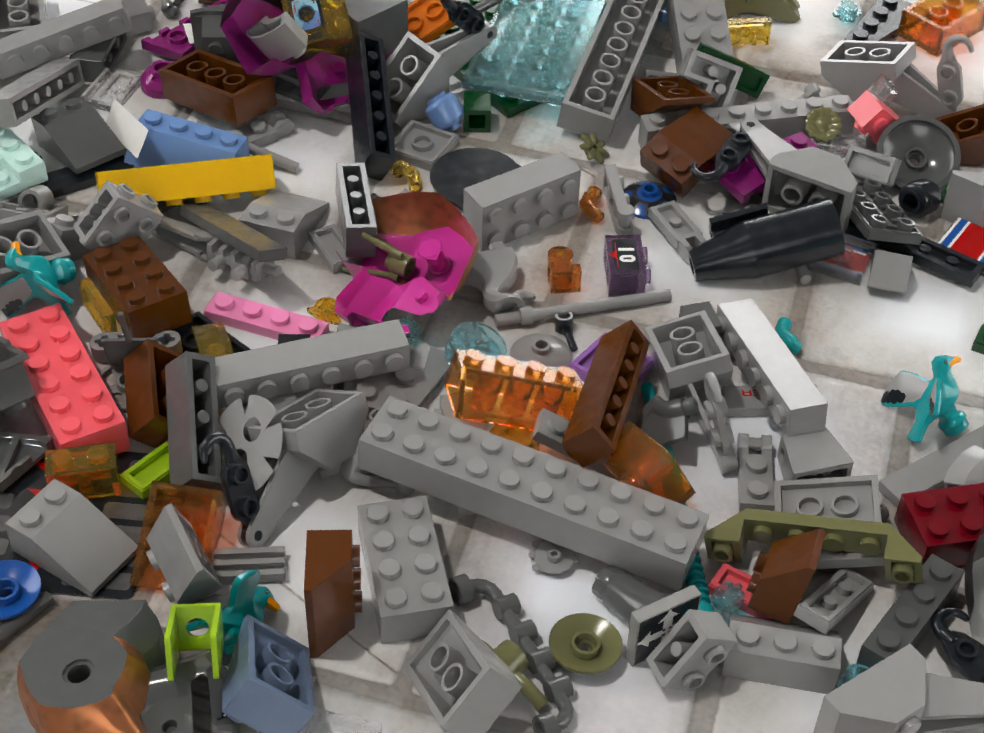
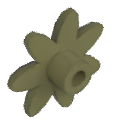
M591 133L590 137L586 134L581 135L585 143L579 147L585 150L584 152L588 160H592L595 157L600 164H603V157L608 158L610 156L607 150L603 149L606 142H597L595 133Z

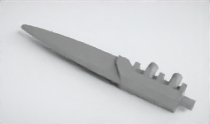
M163 217L158 227L151 233V235L169 244L195 254L197 259L207 262V267L213 272L219 268L226 270L231 267L230 276L234 281H239L242 278L247 280L252 278V281L259 282L269 275L278 277L281 274V266L274 264V261L258 262L206 230L181 221Z

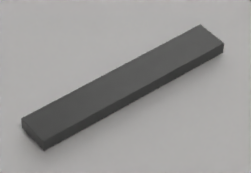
M206 202L180 205L179 215L258 262L287 259V247Z

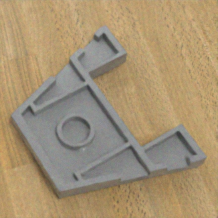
M339 323L337 332L357 327ZM430 347L424 371L407 368L342 382V390L364 392L369 409L368 415L373 409L381 408L389 395L422 407L434 388L438 387L443 381L449 369L451 370L455 366L458 354L454 356L451 352Z

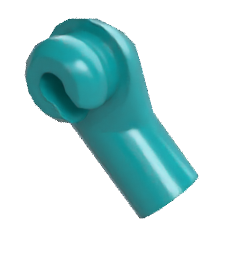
M781 317L777 321L775 331L791 353L796 355L801 350L802 344L797 340V336L790 332L792 321L786 317Z

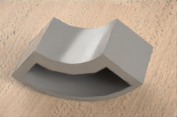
M287 11L273 19L266 15L246 31L247 37L268 60L276 58L279 61H284L292 56L294 59H297L307 49L308 35Z

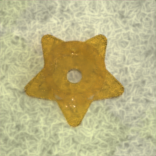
M321 298L315 302L313 307L307 308V312L316 319L327 321L334 325L341 323L340 317L334 311L336 300L333 298Z

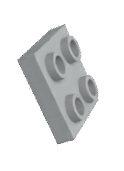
M36 185L21 192L20 195H13L1 200L0 219L39 209L42 210L46 218L56 217L57 214L68 215L69 206L54 203L52 191L47 186ZM33 195L37 198L38 205L34 203Z

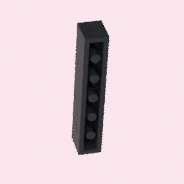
M359 32L345 53L355 163H365L367 177L382 181L396 162L383 39Z

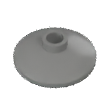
M549 334L526 335L518 339L510 349V362L513 368L521 375L531 379L548 380L556 378L568 370V365L572 361V353L569 346L563 340Z

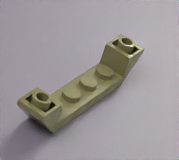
M746 508L708 530L704 535L708 559H715L719 562L732 561L743 563L748 540L768 544L782 538L822 529L826 531L822 549L832 552L863 553L868 556L882 555L884 556L885 580H892L901 584L923 583L922 556L890 523Z

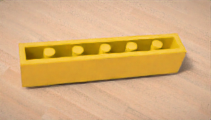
M272 154L95 172L98 192L107 180L117 185L123 183L139 195L146 193L157 202L165 201L166 206L181 205L185 198H194L195 203L212 201V195L223 194V200L241 198L240 192L251 191L252 196H263L269 194L268 189H276Z

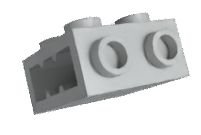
M107 180L73 228L80 237V243L93 251L99 247H107L119 243L124 238L136 237L138 235L146 242L164 216L157 208L158 202L146 193L139 195L123 183L117 185Z

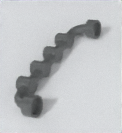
M466 574L450 578L449 588L456 605L459 606L472 602L474 600V593H482L490 599L496 618L503 620L508 628L510 640L517 644L525 653L529 661V671L533 675L537 674L543 684L546 698L550 703H555L559 713L556 717L550 711L533 717L534 733H561L562 730L569 726L573 719L574 708L569 699L574 694L573 684L568 675L563 674L556 677L551 669L555 667L556 660L553 658L550 648L546 646L538 649L533 642L538 639L535 623L531 619L523 622L519 620L516 614L521 612V604L515 593L504 595L494 583L479 578L469 579Z

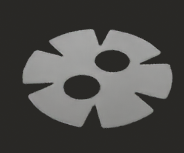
M250 395L246 415L244 414L242 400L239 398L226 408L219 418V423L232 439L236 450L243 449L246 452L247 464L255 491H257L273 473V469L264 457L280 458L283 430L282 423L266 428L277 414V410L266 398ZM250 418H257L261 424L260 434L254 441H247L244 437V426ZM220 448L221 463H223V455ZM223 484L218 485L224 491Z

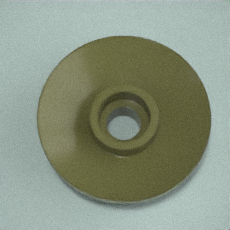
M576 613L565 616L555 623L549 635V648L553 658L562 667L577 674L595 675L606 672L616 665L622 654L623 643L618 630L609 621L594 614Z

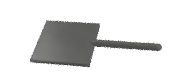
M121 311L117 313V317L124 338L101 339L109 365L124 364L123 359L147 339L159 343L157 337L131 338L124 313Z

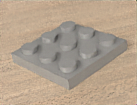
M878 475L774 481L775 511L882 522ZM821 549L816 569L884 566V556H868L863 553L832 552L827 549Z

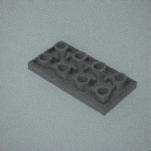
M866 179L865 182L857 181L858 184L850 219L867 240L920 245L923 235L915 227V222L908 219L903 213V208L894 203L892 196L881 188V183L872 179Z

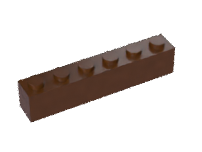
M632 320L601 336L561 443L566 453L571 458H574L583 468L615 452L650 345V342Z

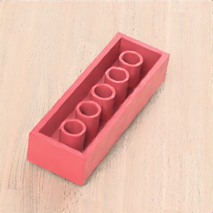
M60 303L0 322L1 336L10 340L12 346L26 352L30 358L22 362L36 394L30 400L48 436L52 437L54 448L66 472L131 449L126 421Z

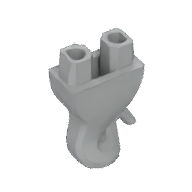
M503 241L492 242L488 246V250L478 251L466 280L467 284L481 290L482 303L485 308L494 314L517 311V308L525 307L524 301H534L536 299L535 294L525 290H517L511 294L506 293L516 281L518 262L513 246L506 247Z

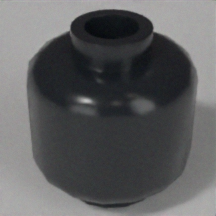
M918 179L906 184L899 192L898 197L899 206L903 208V212L907 216L912 218H921L933 213L940 206L942 199L938 185L929 179Z

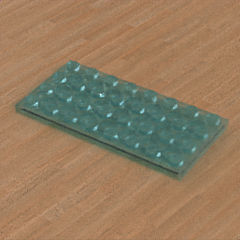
M504 0L500 2L490 21V24L497 28V36L473 56L462 78V88L473 91H490L492 94L503 97L509 96L526 101H537L553 106H561L608 0Z

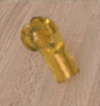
M398 160L397 164L391 167L392 174L396 175L398 179L405 176L410 192H421L423 184L420 171L406 160Z

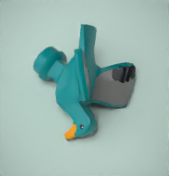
M12 242L10 250L5 257V264L7 268L20 272V275L0 285V310L6 317H11L22 310L32 298H40L48 306L60 303L66 315H71L73 312L66 304L72 305L74 300L60 291L58 284L66 285L74 281L77 273L74 262L69 258L57 257L50 264L41 255L23 256L20 251V242Z
M935 356L931 361L932 380L925 379L916 373L902 370L887 386L880 401L882 405L886 407L913 406L917 410L915 422L907 439L915 443H921L928 425L937 418L939 419L938 428L948 437L963 432L969 426L966 414L962 410L958 411L955 406L959 396V387L952 375L951 367L961 362L959 356Z
M257 569L246 571L235 578L229 599L213 594L192 603L221 602L224 653L230 656L233 655L243 619L247 614L263 622L265 607L273 612H277L280 609V605L274 599L272 592L266 586H258L261 572ZM203 619L186 625L189 632L209 628L207 622Z

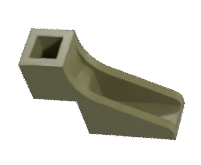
M724 0L727 20L742 13H755L787 23H795L801 19L798 10L800 4L797 0Z

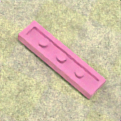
M219 291L216 292L203 310L204 316L213 322L278 340L279 334H310L311 337L328 334L329 322Z

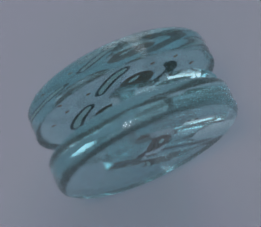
M474 321L458 324L453 329L444 349L445 359L456 373L467 379L477 381L487 380L495 376L507 353L506 343L496 330L486 324Z

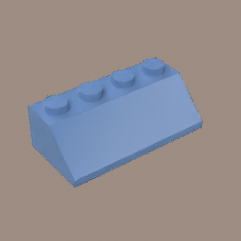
M147 109L138 120L149 130L139 157L137 159L127 149L124 162L134 165V168L246 157L249 156L248 137Z

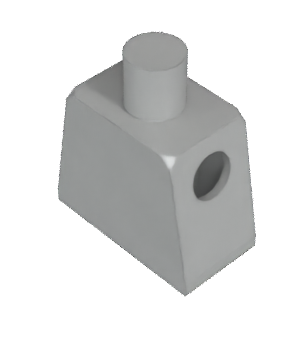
M826 427L822 431L788 437L786 433L781 435L777 459L784 480L847 477L851 475L854 461Z

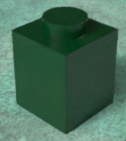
M464 91L463 132H490V91Z

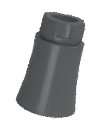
M612 565L604 567L597 574L592 586V593L628 624H630L633 611L669 596Z

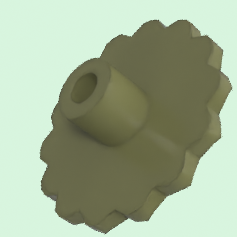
M820 106L819 108H813L806 115L807 119L804 121L806 125L805 131L809 133L810 138H814L817 142L827 143L828 140L833 141L836 136H839L842 129L841 117L838 116L837 111H832L830 107Z

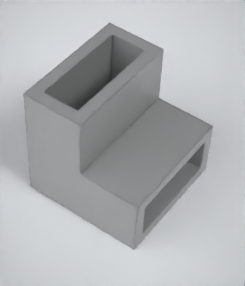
M876 249L872 258L867 287L905 294L913 256Z

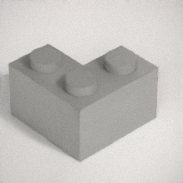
M688 47L678 73L701 81V88L715 96L714 103L701 108L705 109L707 107L717 108L729 105L743 68Z

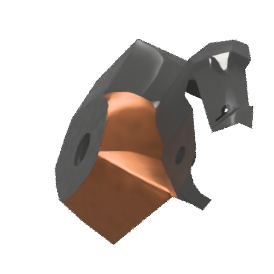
M146 600L72 601L34 640L18 664L17 686L19 698L30 724L37 733H193L191 681L200 674L208 677L212 724L217 726V730L239 733L241 723L232 721L222 712V688L232 656L223 652L220 679H213L211 650H206L179 659L174 681H168L164 634L157 616L148 606Z

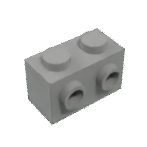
M689 609L646 658V661L663 689L694 691L703 685L705 677L713 668L726 659L729 650L737 643V639L719 612Z

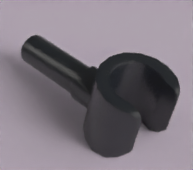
M567 311V319L559 318L556 313L555 331L564 335L571 352L577 351L578 347L572 335L573 313Z

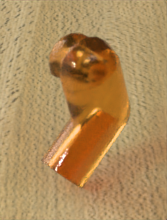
M592 185L588 187L587 192L583 193L579 207L593 223L597 224L605 216L604 212L598 207L602 190Z

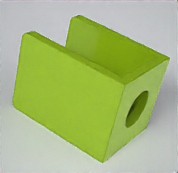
M221 602L171 605L164 635L168 681H174L180 651L211 650L213 679H220L224 652ZM200 618L207 622L209 630L203 635H193L187 630V623L191 619Z

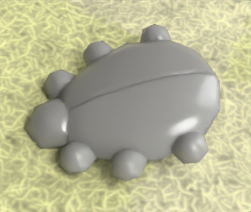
M542 538L541 541L535 540L532 542V546L536 550L530 551L528 554L536 563L532 565L533 571L538 572L541 570L544 573L554 575L568 571L573 564H578L580 561L579 557L574 556L573 550Z

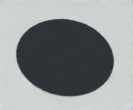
M463 148L443 155L433 164L430 170V182L433 188L446 199L464 205V188L519 168V166L513 159L495 150Z

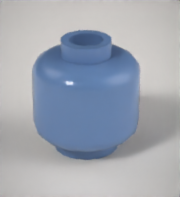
M442 91L426 102L428 106L425 109V114L434 127L442 130L447 129L448 132H452L463 124L460 119L464 117V108L454 93L446 94L445 91Z

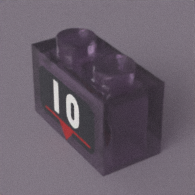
M605 235L603 261L608 297L645 293V285L651 283L650 266L645 267L648 262L647 247H642L641 235Z

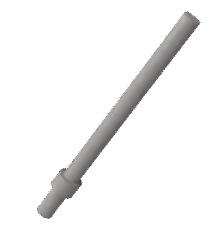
M670 289L535 309H532L530 306L520 307L514 312L494 314V322L496 326L519 323L520 326L531 325L533 321L555 318L556 313L558 317L567 316V311L572 312L573 315L660 303L671 301L672 295Z

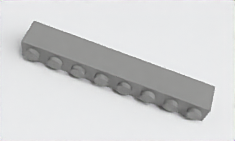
M840 94L829 97H810L808 99L768 103L759 102L757 104L701 109L723 127L740 119H756L781 139L803 132L809 139L814 141L815 139L810 138L809 133L805 131L806 125L804 121L807 119L806 115L813 108H819L820 106L830 107L832 111H837L838 116L841 117L842 129L839 136L835 138L852 137L853 124L855 123L854 117L847 110L853 103L849 95ZM690 110L641 115L638 136L640 148L642 149L658 131Z

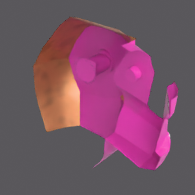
M417 191L372 199L377 222L376 236L416 258L415 269L409 278L400 277L398 282L370 275L366 269L389 272V269L385 267V260L389 253L377 246L376 256L365 257L361 265L350 264L342 260L353 279L336 297L334 311L341 319L352 326H367L368 324L387 322L381 321V318L393 307L417 315L434 313L444 300L451 301L453 294L467 280L478 253L479 239L473 227L457 207L440 193ZM401 324L405 334L411 332L407 325Z

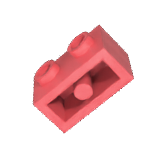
M868 90L847 108L856 120L853 124L856 129L864 136L869 133L868 137L876 145L886 127L899 119V116Z

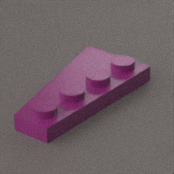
M219 0L209 6L225 4L229 0ZM185 17L179 21V26L171 30L166 27L158 31L159 36L153 39L149 36L142 39V49L175 61L195 51V46L189 43L183 24L191 23V18Z
M803 132L782 138L797 150L810 147L818 148ZM749 152L737 169L726 173L718 181L743 205L749 201L752 194L755 192L759 194L764 191L766 179ZM715 163L711 164L710 172L715 169Z

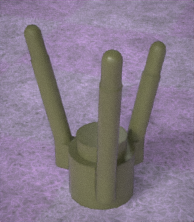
M366 232L361 234L364 239L389 253L385 260V267L389 269V272L366 269L370 275L388 278L395 282H398L400 277L407 279L411 276L416 266V258L397 249L378 236L375 238ZM346 267L342 268L343 272L350 273Z

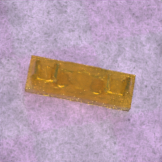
M770 17L727 19L732 46L744 44L755 46L756 44L764 43L769 45L772 25Z

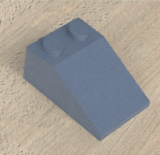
M247 614L243 619L222 688V712L232 721L244 723L259 731V733H299L315 714L309 648Z

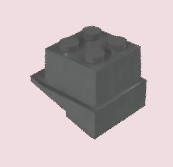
M227 3L190 10L195 50L201 49L241 64L220 27L221 18Z
M0 336V413L3 412L5 417L30 406L27 400L36 396L22 363L30 359L28 354L12 346L10 340Z

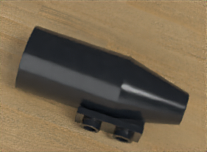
M830 198L820 199L768 214L767 203H763L760 205L751 204L742 210L731 213L722 212L713 218H709V234L711 239L691 249L687 254L695 280L757 279L841 256L845 252V241L837 210Z

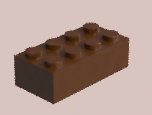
M197 49L159 69L165 99L209 115L214 119L229 123L232 126H243L249 120L258 115L265 114L267 110L277 105L273 76L247 74L241 64L201 49Z
M139 235L124 238L119 243L107 247H99L90 253L82 255L90 287L118 323L117 313L120 311L124 313L131 338L154 337L155 334L162 331L173 330L193 322L187 291Z

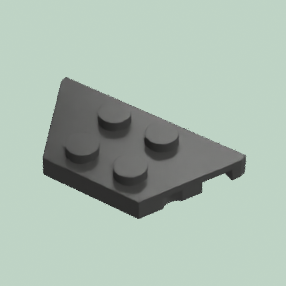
M0 431V492L7 489L53 450L52 437Z

